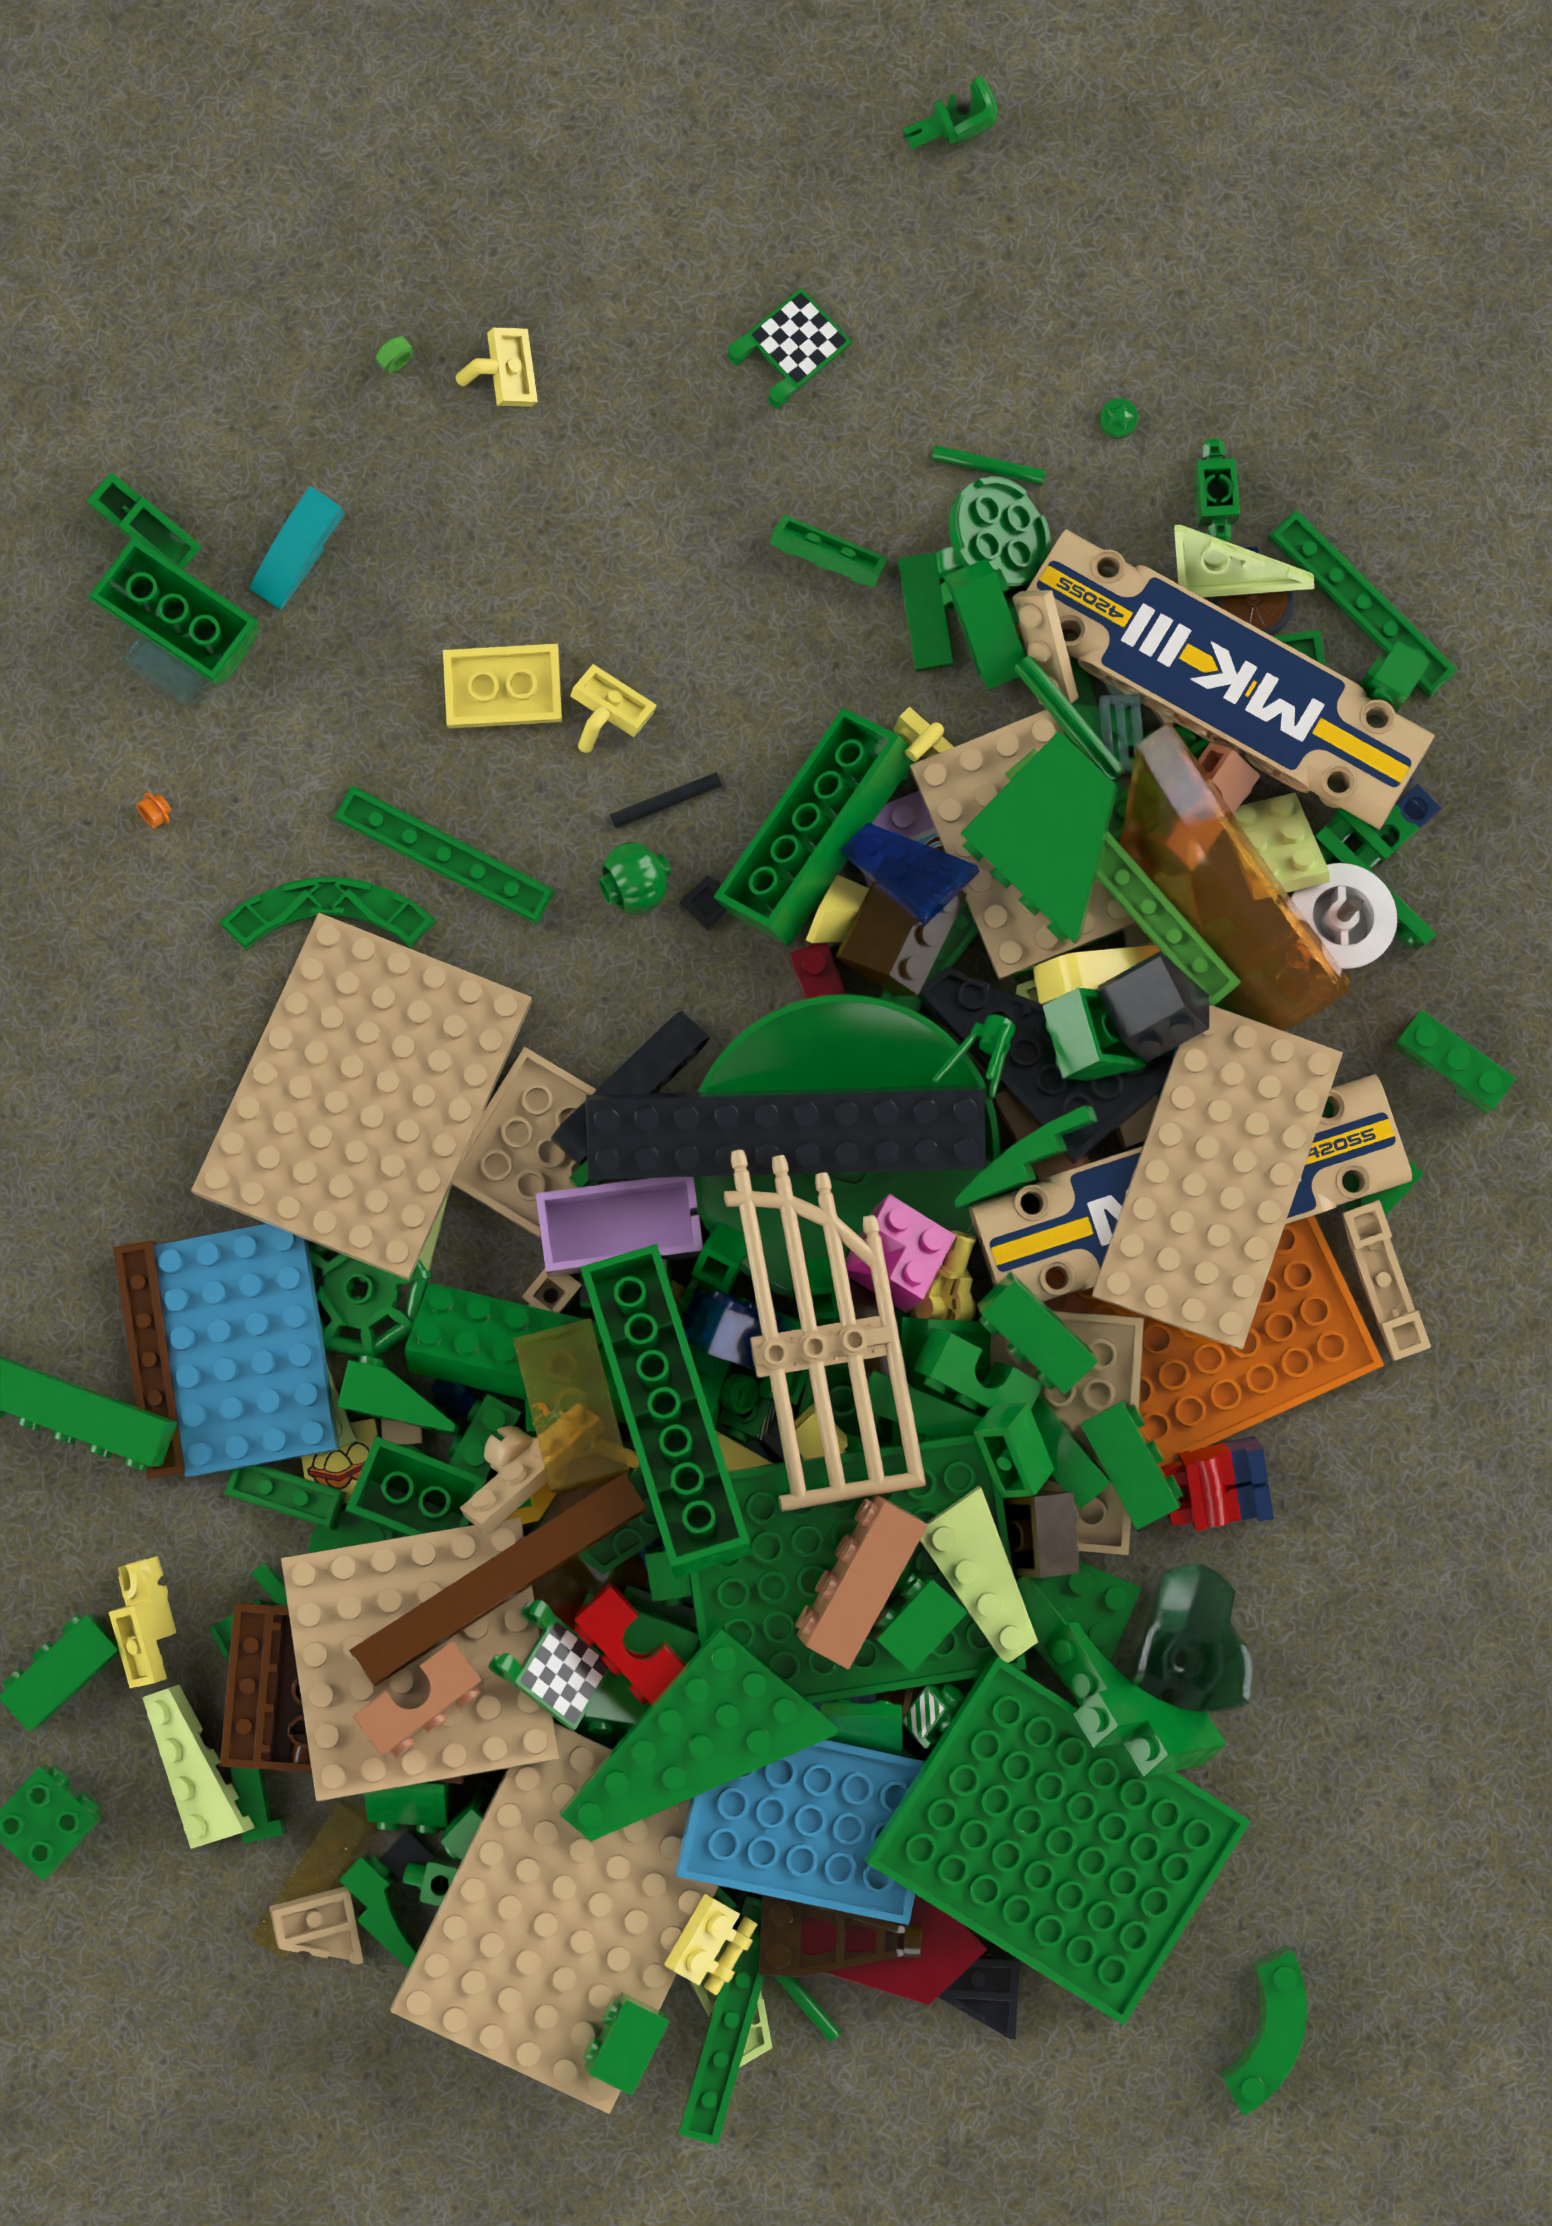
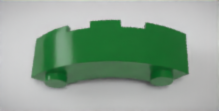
M1287 1945L1252 1963L1260 1989L1261 2016L1254 2038L1243 2054L1232 2065L1219 2073L1243 2116L1257 2109L1281 2086L1290 2073L1302 2046L1306 2029L1307 1997L1300 1966L1293 1950Z

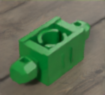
M1207 439L1202 447V460L1197 461L1193 471L1197 525L1208 526V535L1229 542L1231 538V524H1236L1240 515L1236 458L1225 459V447L1221 439ZM1214 479H1218L1216 482L1217 486L1222 488L1226 494V497L1221 500L1219 506H1215L1217 503L1216 499L1212 498L1207 491V488L1211 487Z

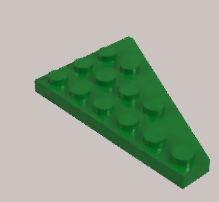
M719 1626L559 1813L564 1820L592 1842L835 1736L840 1729L833 1721Z

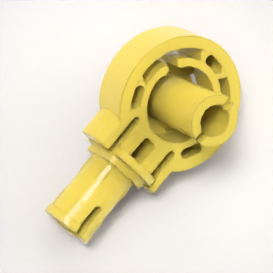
M952 1231L956 1237L924 1299L910 1309L911 1318L972 1321L977 1308L970 1293L973 1278H971L969 1271L966 1269L976 1241L975 1236H970L971 1234L962 1231Z

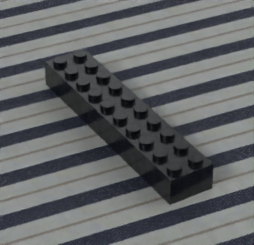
M980 1085L586 1095L588 1180L734 1176L735 1170L731 1164V1152L736 1150L744 1151L748 1163L746 1169L749 1171V1175H773L772 1157L784 1155L788 1163L789 1171L787 1174L986 1169L984 1089Z

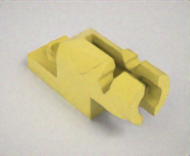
M158 1556L118 1567L122 1596L126 1606L109 1612L129 1688L153 1684L167 1679L163 1659L156 1640L176 1633L175 1623L167 1598V1586L158 1584V1580L163 1576Z

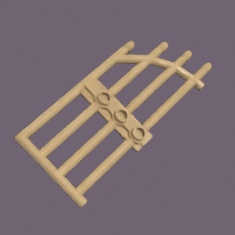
M743 1150L732 1151L731 1164L735 1170L733 1175L736 1191H724V1200L726 1207H739L762 1331V1336L750 1338L751 1351L757 1378L770 1376L791 1493L778 1496L781 1512L926 1486L881 1236L878 1235L880 1230L875 1215L863 1217V1230L867 1236L864 1241L837 1217L834 1197L830 1191L832 1188L831 1180L827 1172L815 1175L816 1191L819 1192V1207L793 1196L790 1176L787 1174L789 1171L788 1163L784 1155L772 1157L773 1174L776 1175L774 1180L777 1193L752 1191L749 1171L746 1169L748 1166L746 1155ZM755 1207L780 1209L801 1329L781 1333L777 1331ZM797 1215L823 1226L840 1323L817 1326ZM842 1242L871 1268L879 1316L856 1320ZM887 1356L908 1473L884 1477L863 1361L864 1359ZM848 1362L869 1480L845 1484L824 1366ZM809 1369L830 1487L806 1491L785 1373Z

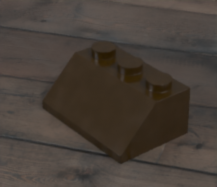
M885 856L836 957L892 996L918 995L967 894L937 873L891 856Z

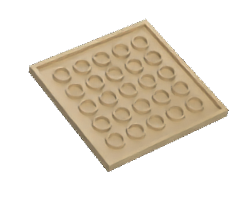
M521 1517L504 1520L488 1535L476 1525L281 1558L316 1801L560 1759L553 1716L512 1683L494 1674L488 1667L494 1655L501 1656L503 1653L512 1655L522 1666L539 1638V1627L521 1616L524 1605L527 1602H534L532 1586L378 1686L371 1683L358 1660L349 1651L524 1538ZM453 1641L484 1683L478 1687L481 1694L463 1708L458 1703L445 1712L448 1719L434 1731L428 1733L424 1728L411 1739L415 1745L395 1759L392 1754L386 1758L382 1757L353 1716L385 1691L402 1708L414 1709L424 1704L430 1694V1682L419 1665Z

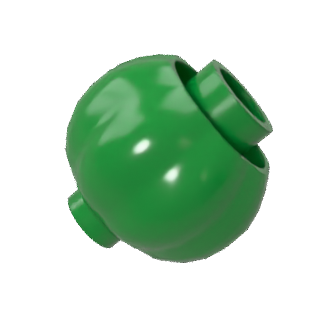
M628 842L614 848L608 854L602 865L603 876L598 878V884L604 899L610 906L616 904L621 911L628 914H644L656 908L662 901L667 891V876L671 875L672 871L664 854L656 855L643 844Z

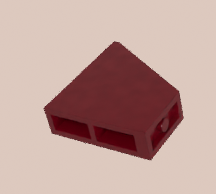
M915 1894L909 1925L922 1926L921 1959L904 1958V1956L823 1973L930 2005L987 1950V1947L970 1928ZM809 1917L802 1923L801 1948L805 1954L816 1955L826 1953L835 1947L837 1931L831 1923L814 1917ZM858 1925L847 1926L845 1939L847 1951H871L876 1947L877 1934L874 1929ZM905 1933L899 1935L897 1943L902 1949H904Z

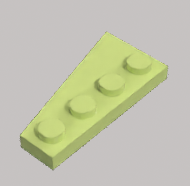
M180 1685L142 1697L190 1848H196L254 1829L255 1827L249 1815L242 1817L235 1803L239 1797L232 1783L226 1785L216 1767L220 1760L214 1749L204 1745L200 1737L203 1728Z

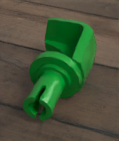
M978 76L970 84L971 105L967 114L962 115L957 112L956 95L951 94L946 108L943 102L938 100L932 103L934 109L932 116L908 127H903L902 131L906 141H909L908 146L910 150L913 151L915 148L939 137H942L943 140L946 139L949 145L955 142L959 144L994 126L998 116V107L995 97L984 78Z

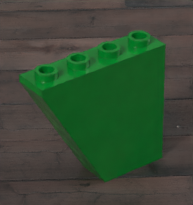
M1058 731L962 830L960 834L967 840L962 846L978 862L985 857L995 867L990 874L1006 889L1013 884L1023 894L1018 901L1034 916L1041 911L1051 921L1046 928L1062 943L1069 938L1076 944L1082 936L1118 788L1070 740Z

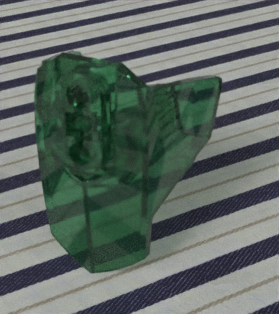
M1186 1564L1165 1571L1142 1641L1133 1659L1129 1678L1131 1684L1138 1686L1161 1700L1162 1692L1170 1688L1172 1699L1167 1704L1190 1711L1224 1712L1241 1708L1248 1704L1253 1662L1247 1644L1231 1624L1236 1591L1227 1580L1203 1564ZM1181 1652L1182 1661L1176 1665L1175 1656Z

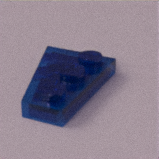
M869 822L841 848L845 858L924 926L980 872L976 864Z

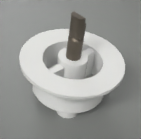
M1329 864L1327 867L1329 869L1330 882L1294 891L1289 906L1291 930L1305 953L1326 966L1338 969H1353L1365 966L1379 958L1393 940L1397 927L1395 902L1385 884L1370 871L1352 864Z

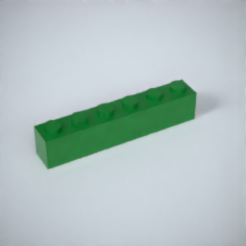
M0 1356V1417L4 1418L7 1412L19 1417L17 1424L23 1427L40 1431L41 1426L54 1430L52 1437L60 1441L75 1445L78 1439L89 1443L88 1451L100 1456L111 1458L112 1453L126 1457L125 1465L146 1472L148 1466L162 1467L178 1422Z

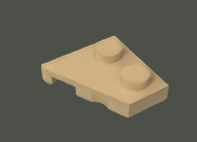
M345 1886L269 1906L276 1944L279 1949L297 1953L306 1951L311 1953L312 1956L323 1958L331 1956L346 1959L353 1964L364 1963L351 1893Z

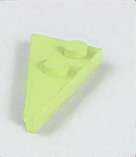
M1175 525L1174 527L1178 584L1202 598L1314 589L1313 573L1183 525Z

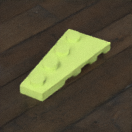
M978 1486L926 1522L928 1526L920 1539V1543L998 1657L1009 1663L1038 1643L984 1493L982 1488Z

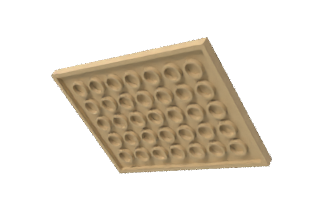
M318 913L191 1189L192 1193L409 1281L528 1013L532 997Z
M554 1722L560 1759L507 1768L395 1997L390 2011L610 2114L621 2090L587 2073L584 2067L586 2061L583 2060L585 2049L592 2037L599 2038L605 2026V2023L602 2022L603 2014L612 1999L617 2001L621 1992L660 2010L677 1974L666 1967L664 1963L704 1894L713 1898L719 1885L674 1875L691 1799L592 1842L560 1816V1810L610 1754L612 1749Z

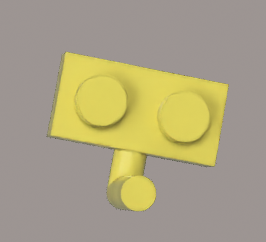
M493 327L487 332L491 359L476 358L456 374V381L459 385L466 386L480 374H493L497 406L532 407L538 401L528 329Z
M592 664L573 687L570 695L594 711L586 722L578 748L584 753L591 752L599 731L607 720L632 737H635L653 715L657 705Z
M910 706L899 716L893 729L909 746L905 753L914 762L921 756L926 759L954 747L942 736L944 733L942 724L935 722L929 725Z

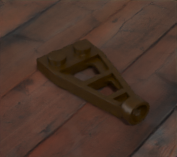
M762 1895L758 1975L802 1977L904 1956V1958L921 1959L922 1926H903L882 1919ZM814 1917L827 1921L835 1927L837 1939L836 1945L831 1951L816 1955H807L803 1952L801 1938L802 1923L805 1919ZM858 1925L874 1929L877 1934L876 1947L871 1951H847L845 1948L847 1926ZM902 1933H905L904 1949L900 1948L897 1943V1939Z

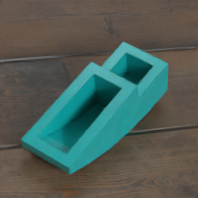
M309 486L271 545L249 589L281 611L324 551L323 545L345 516L342 507Z

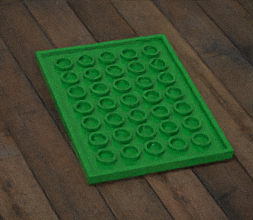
M970 1433L918 1441L926 1486L877 1495L910 1512L926 1523L970 1491L980 1486L1012 1569L1003 1498H1000L975 1434ZM903 1444L879 1447L884 1477L908 1473ZM864 1450L840 1453L845 1484L869 1480ZM824 1456L801 1459L806 1491L830 1487ZM785 1462L728 1471L748 1534L752 1555L689 1574L699 1648L705 1644L720 1626L811 1704L979 1677L992 1655L998 1656L969 1613L961 1619L913 1673L870 1633L867 1635L849 1670L806 1647L797 1636L799 1628L796 1627V1622L806 1605L813 1606L819 1595L815 1588L825 1570L832 1571L839 1559V1557L835 1556V1552L845 1534L852 1535L858 1524V1521L854 1520L858 1508L864 1499L871 1500L873 1495L781 1512L778 1496L791 1494ZM919 1541L889 1595L886 1604L888 1605L898 1594L895 1589L901 1580L911 1572L916 1575L921 1569L966 1610ZM1022 1653L1008 1664L1018 1670L1027 1669L1025 1654Z
M993 1654L867 1853L864 1861L1117 2022L1125 2025L1251 1821L1176 1772L1143 1777L1124 1743L1093 1748L1073 1715L1078 1708Z

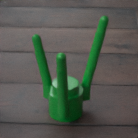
M989 1015L984 1025L975 1023L969 1036L932 1078V1083L938 1084L972 1044L979 1040V1048L984 1053L991 1055L986 1073V1078L991 1080L987 1097L994 1099L1005 1057L1011 1046L1010 1041L1016 1030L1015 1025L1009 1019L1000 1015Z

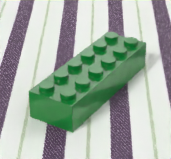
M842 707L714 898L736 919L789 947L910 769V765L914 763L905 753V750L909 747L899 735Z

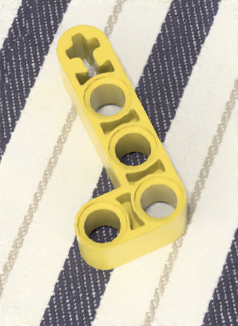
M1156 945L1076 952L1061 955L1038 964L1032 968L1039 1003L1044 1005L1078 987L1098 990L1100 984L1149 958L1160 950Z

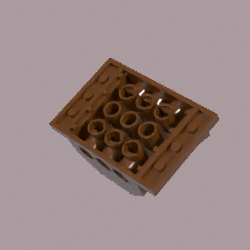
M234 1603L220 1766L312 1773L288 1605ZM464 1776L433 1782L463 1784Z

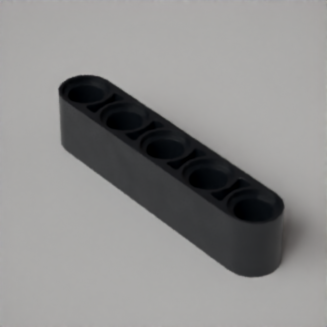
M679 1011L592 1095L658 1093L704 1048L710 1036L683 1011ZM586 1101L557 1128L551 1137V1140L579 1166L587 1160Z

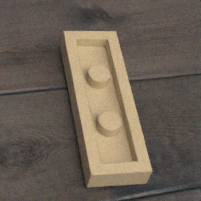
M1052 590L1020 591L1012 598L1020 620L1019 625L1027 656L1034 658L1071 704L1079 697Z

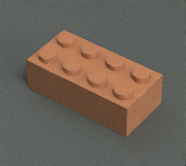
M873 1495L871 1500L864 1499L854 1518V1520L858 1521L856 1528L851 1536L845 1534L835 1552V1556L839 1557L832 1571H824L815 1588V1591L819 1593L812 1607L805 1606L796 1622V1627L799 1628L797 1636L806 1647L848 1670L928 1526L917 1516L879 1495Z

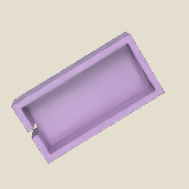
M693 1177L647 1178L536 1194L545 1269L548 1277L582 1273L581 1266L654 1244L658 1245L661 1258L668 1259L669 1261L699 1257L702 1251L703 1243L699 1215L691 1216L690 1219L691 1214H698Z

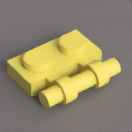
M704 1894L664 1965L697 1985H700L707 1971L711 1974L704 1988L718 1995L725 1982L729 1983L735 1972L732 1969L743 1949L747 1951L753 1942L750 1937L758 1924L744 1916L735 1930L733 1926L740 1914L711 1896ZM727 1939L729 1943L717 1962L714 1959Z

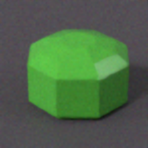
M403 336L395 337L382 345L376 354V361L386 374H390L403 367L413 356L414 351Z

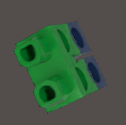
M1412 777L1410 778L1409 782L1407 783L1403 791H1405L1409 787V785L1414 781ZM1417 783L1393 807L1380 830L1342 808H1338L1332 817L1334 819L1328 828L1342 842L1351 835L1361 845L1354 854L1369 868H1372L1377 863L1381 865L1420 828L1430 821L1442 807Z

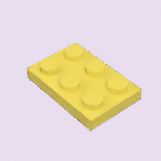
M558 644L443 650L446 723L448 729L562 722Z

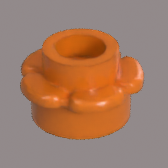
M148 792L144 793V798L136 804L142 818L154 829L162 823L167 825L170 822L168 814L171 812L167 801L159 793L154 796Z

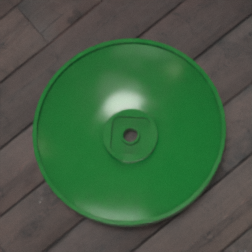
M855 994L822 995L789 1003L767 1013L746 1027L722 1050L709 1068L698 1089V1092L980 1085L984 1089L985 1167L1000 1156L999 1130L993 1103L987 1097L988 1089L969 1056L965 1053L938 1084H933L932 1078L956 1051L959 1044L925 1016L905 1006L876 997ZM983 1169L828 1173L832 1186L830 1191L834 1197L837 1217L858 1236L863 1229V1217L869 1216L873 1208L889 1194L951 1233L953 1230L971 1234L970 1236H974L976 1233L969 1207L956 1208L954 1199ZM819 1173L788 1174L791 1180L793 1196L819 1207V1192L816 1191L815 1175ZM750 1175L752 1191L777 1193L774 1180L776 1175ZM734 1176L693 1177L698 1212L710 1235L719 1221L744 1233L739 1207H726L724 1200V1191H736ZM755 1207L770 1290L796 1300L780 1209ZM797 1215L805 1260L828 1257L823 1226ZM842 1242L844 1257L846 1261V1251L848 1247ZM747 1254L740 1270L752 1278Z

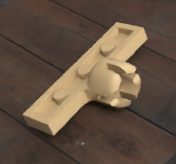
M577 1404L543 1435L537 1438L530 1437L514 1426L497 1429L498 1433L505 1438L501 1442L493 1435H490L485 1444L484 1457L491 1464L490 1467L498 1473L460 1507L465 1517L488 1535L606 1430L601 1419L580 1404Z

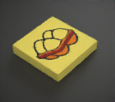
M376 1419L350 1423L357 1438L356 1442L323 1456L314 1454L301 1457L304 1478L347 1492L343 1504L348 1503L375 1436L379 1437Z

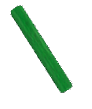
M1026 656L1021 659L1014 667L1016 673L1079 750L1111 781L1116 780L1124 771L1120 763L1034 658Z

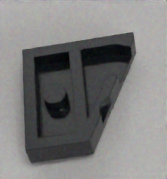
M978 1958L938 1997L1005 2037L1016 2040L1019 1960Z

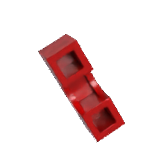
M610 1581L574 1613V1620L578 1624L574 1627V1630L588 1646H591L594 1642L605 1653L601 1657L602 1661L616 1676L622 1672L631 1681L632 1685L628 1689L642 1705L645 1706L648 1702L653 1704L686 1664L665 1641L653 1651L645 1654L635 1653L626 1647L622 1639L623 1633L638 1617V1612Z

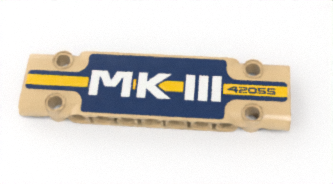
M1067 529L1061 534L1027 591L1052 590L1062 631L1070 629L1079 636L1074 641H1065L1068 656L1076 658L1078 665L1087 673L1209 742L1233 749L1248 764L1302 793L1312 791L1319 796L1321 802L1326 806L1342 808L1378 830L1381 829L1435 737V734L1395 713L1393 707L1388 702L1372 700L1366 697L1365 690L1348 678L1156 571L1142 565L1133 567L1126 563L1123 556L1117 551L1111 549L1103 550ZM1109 566L1114 568L1118 574L1112 578H1105L1099 574L1098 570ZM1371 715L1379 716L1384 720L1385 726L1373 728L1367 723L1366 718ZM1334 779L1340 780L1346 785L1347 791L1335 793L1329 789L1327 782Z
M1373 1074L1331 1088L1327 1100L1333 1106V1115L1331 1118L1321 1116L1285 1225L1337 1208V1205L1412 1180L1409 1161L1383 1086L1377 1075ZM1142 1147L1045 1178L1043 1182L1025 1186L1024 1188L969 1205L971 1220L993 1286L995 1287L1011 1271L1042 1302L1080 1289L1084 1291L1093 1288ZM1347 1172L1352 1173L1358 1179L1359 1186L1355 1193L1348 1192L1342 1185L1343 1175ZM1031 1194L1037 1197L1040 1202L1037 1214H1027L1022 1210L1020 1201L1023 1195ZM1055 1268L1063 1273L1065 1282L1061 1289H1052L1046 1283L1045 1276L1049 1269Z

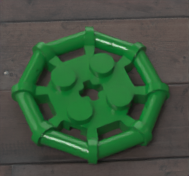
M316 1243L309 1246L313 1278L315 1280L317 1266L323 1269L322 1276H325L323 1287L320 1286L319 1293H316L317 1304L322 1303L332 1319L330 1324L326 1326L320 1317L325 1353L327 1351H334L358 1357L363 1355L379 1359L381 1354L410 1335L427 1288L428 1280L432 1279L431 1271L426 1270L420 1259L408 1281L343 1254H339L330 1261L324 1255L331 1251V1249ZM357 1279L368 1283L367 1295L364 1298L362 1296L354 1297L352 1294L356 1289L354 1282ZM411 1284L405 1313L397 1309V1304L402 1298L401 1285ZM389 1317L398 1322L397 1325L376 1338L374 1327ZM343 1326L361 1329V1341L339 1337Z

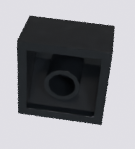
M1161 951L1098 986V992L1121 1040L1146 1063L1209 1029V994Z

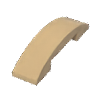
M1380 1200L1343 1212L1342 1218L1357 1271L1392 1359L1395 1361L1431 1348L1419 1311L1414 1308L1390 1240L1392 1234Z

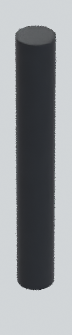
M717 772L611 813L610 817L614 827L618 828L719 788L722 784Z

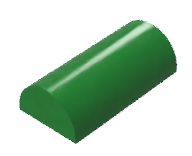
M135 537L131 538L88 595L90 601L215 685L222 684L236 671L250 651L259 631V621Z

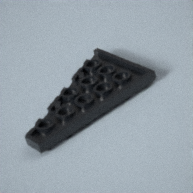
M946 967L926 983L917 995L961 1043L969 1036L974 1024L981 1023L984 1025L989 1015L1003 1016L1015 1025L1016 1030L1010 1041L1011 1046L1005 1057L999 1084L1039 1128L1084 1105L1093 1107L1098 1122L1062 1136L1067 1151L1062 1153L1074 1165L1162 1091L1173 1060L1160 1055L1147 1063L1145 1062L1146 1066L1138 1070L1089 1081L1065 1079L1062 1077L1061 1071L1056 1064V1052L1051 1035L1046 1028L1043 1004L1018 994L1015 996L990 987V983L980 979H970L964 973L950 967ZM976 1040L968 1051L988 1070L991 1055L984 1053L979 1048V1040Z

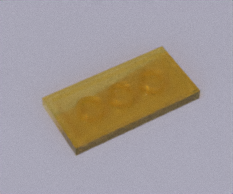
M591 1318L514 1338L513 1341L551 1493L622 1475L625 1472L629 1473Z

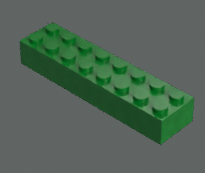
M650 1245L581 1266L580 1269L674 1579L752 1555L748 1534L658 1245Z
M428 1283L405 1346L408 1372L566 1410H571L574 1406L580 1404L597 1417L627 1424L597 1322ZM688 1343L716 1430L723 1407L720 1400L721 1390L725 1381L732 1375V1353Z

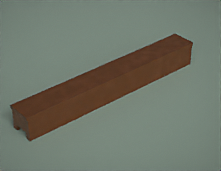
M625 1472L349 1651L358 1660L371 1683L378 1686L647 1512V1507L630 1482L628 1473Z

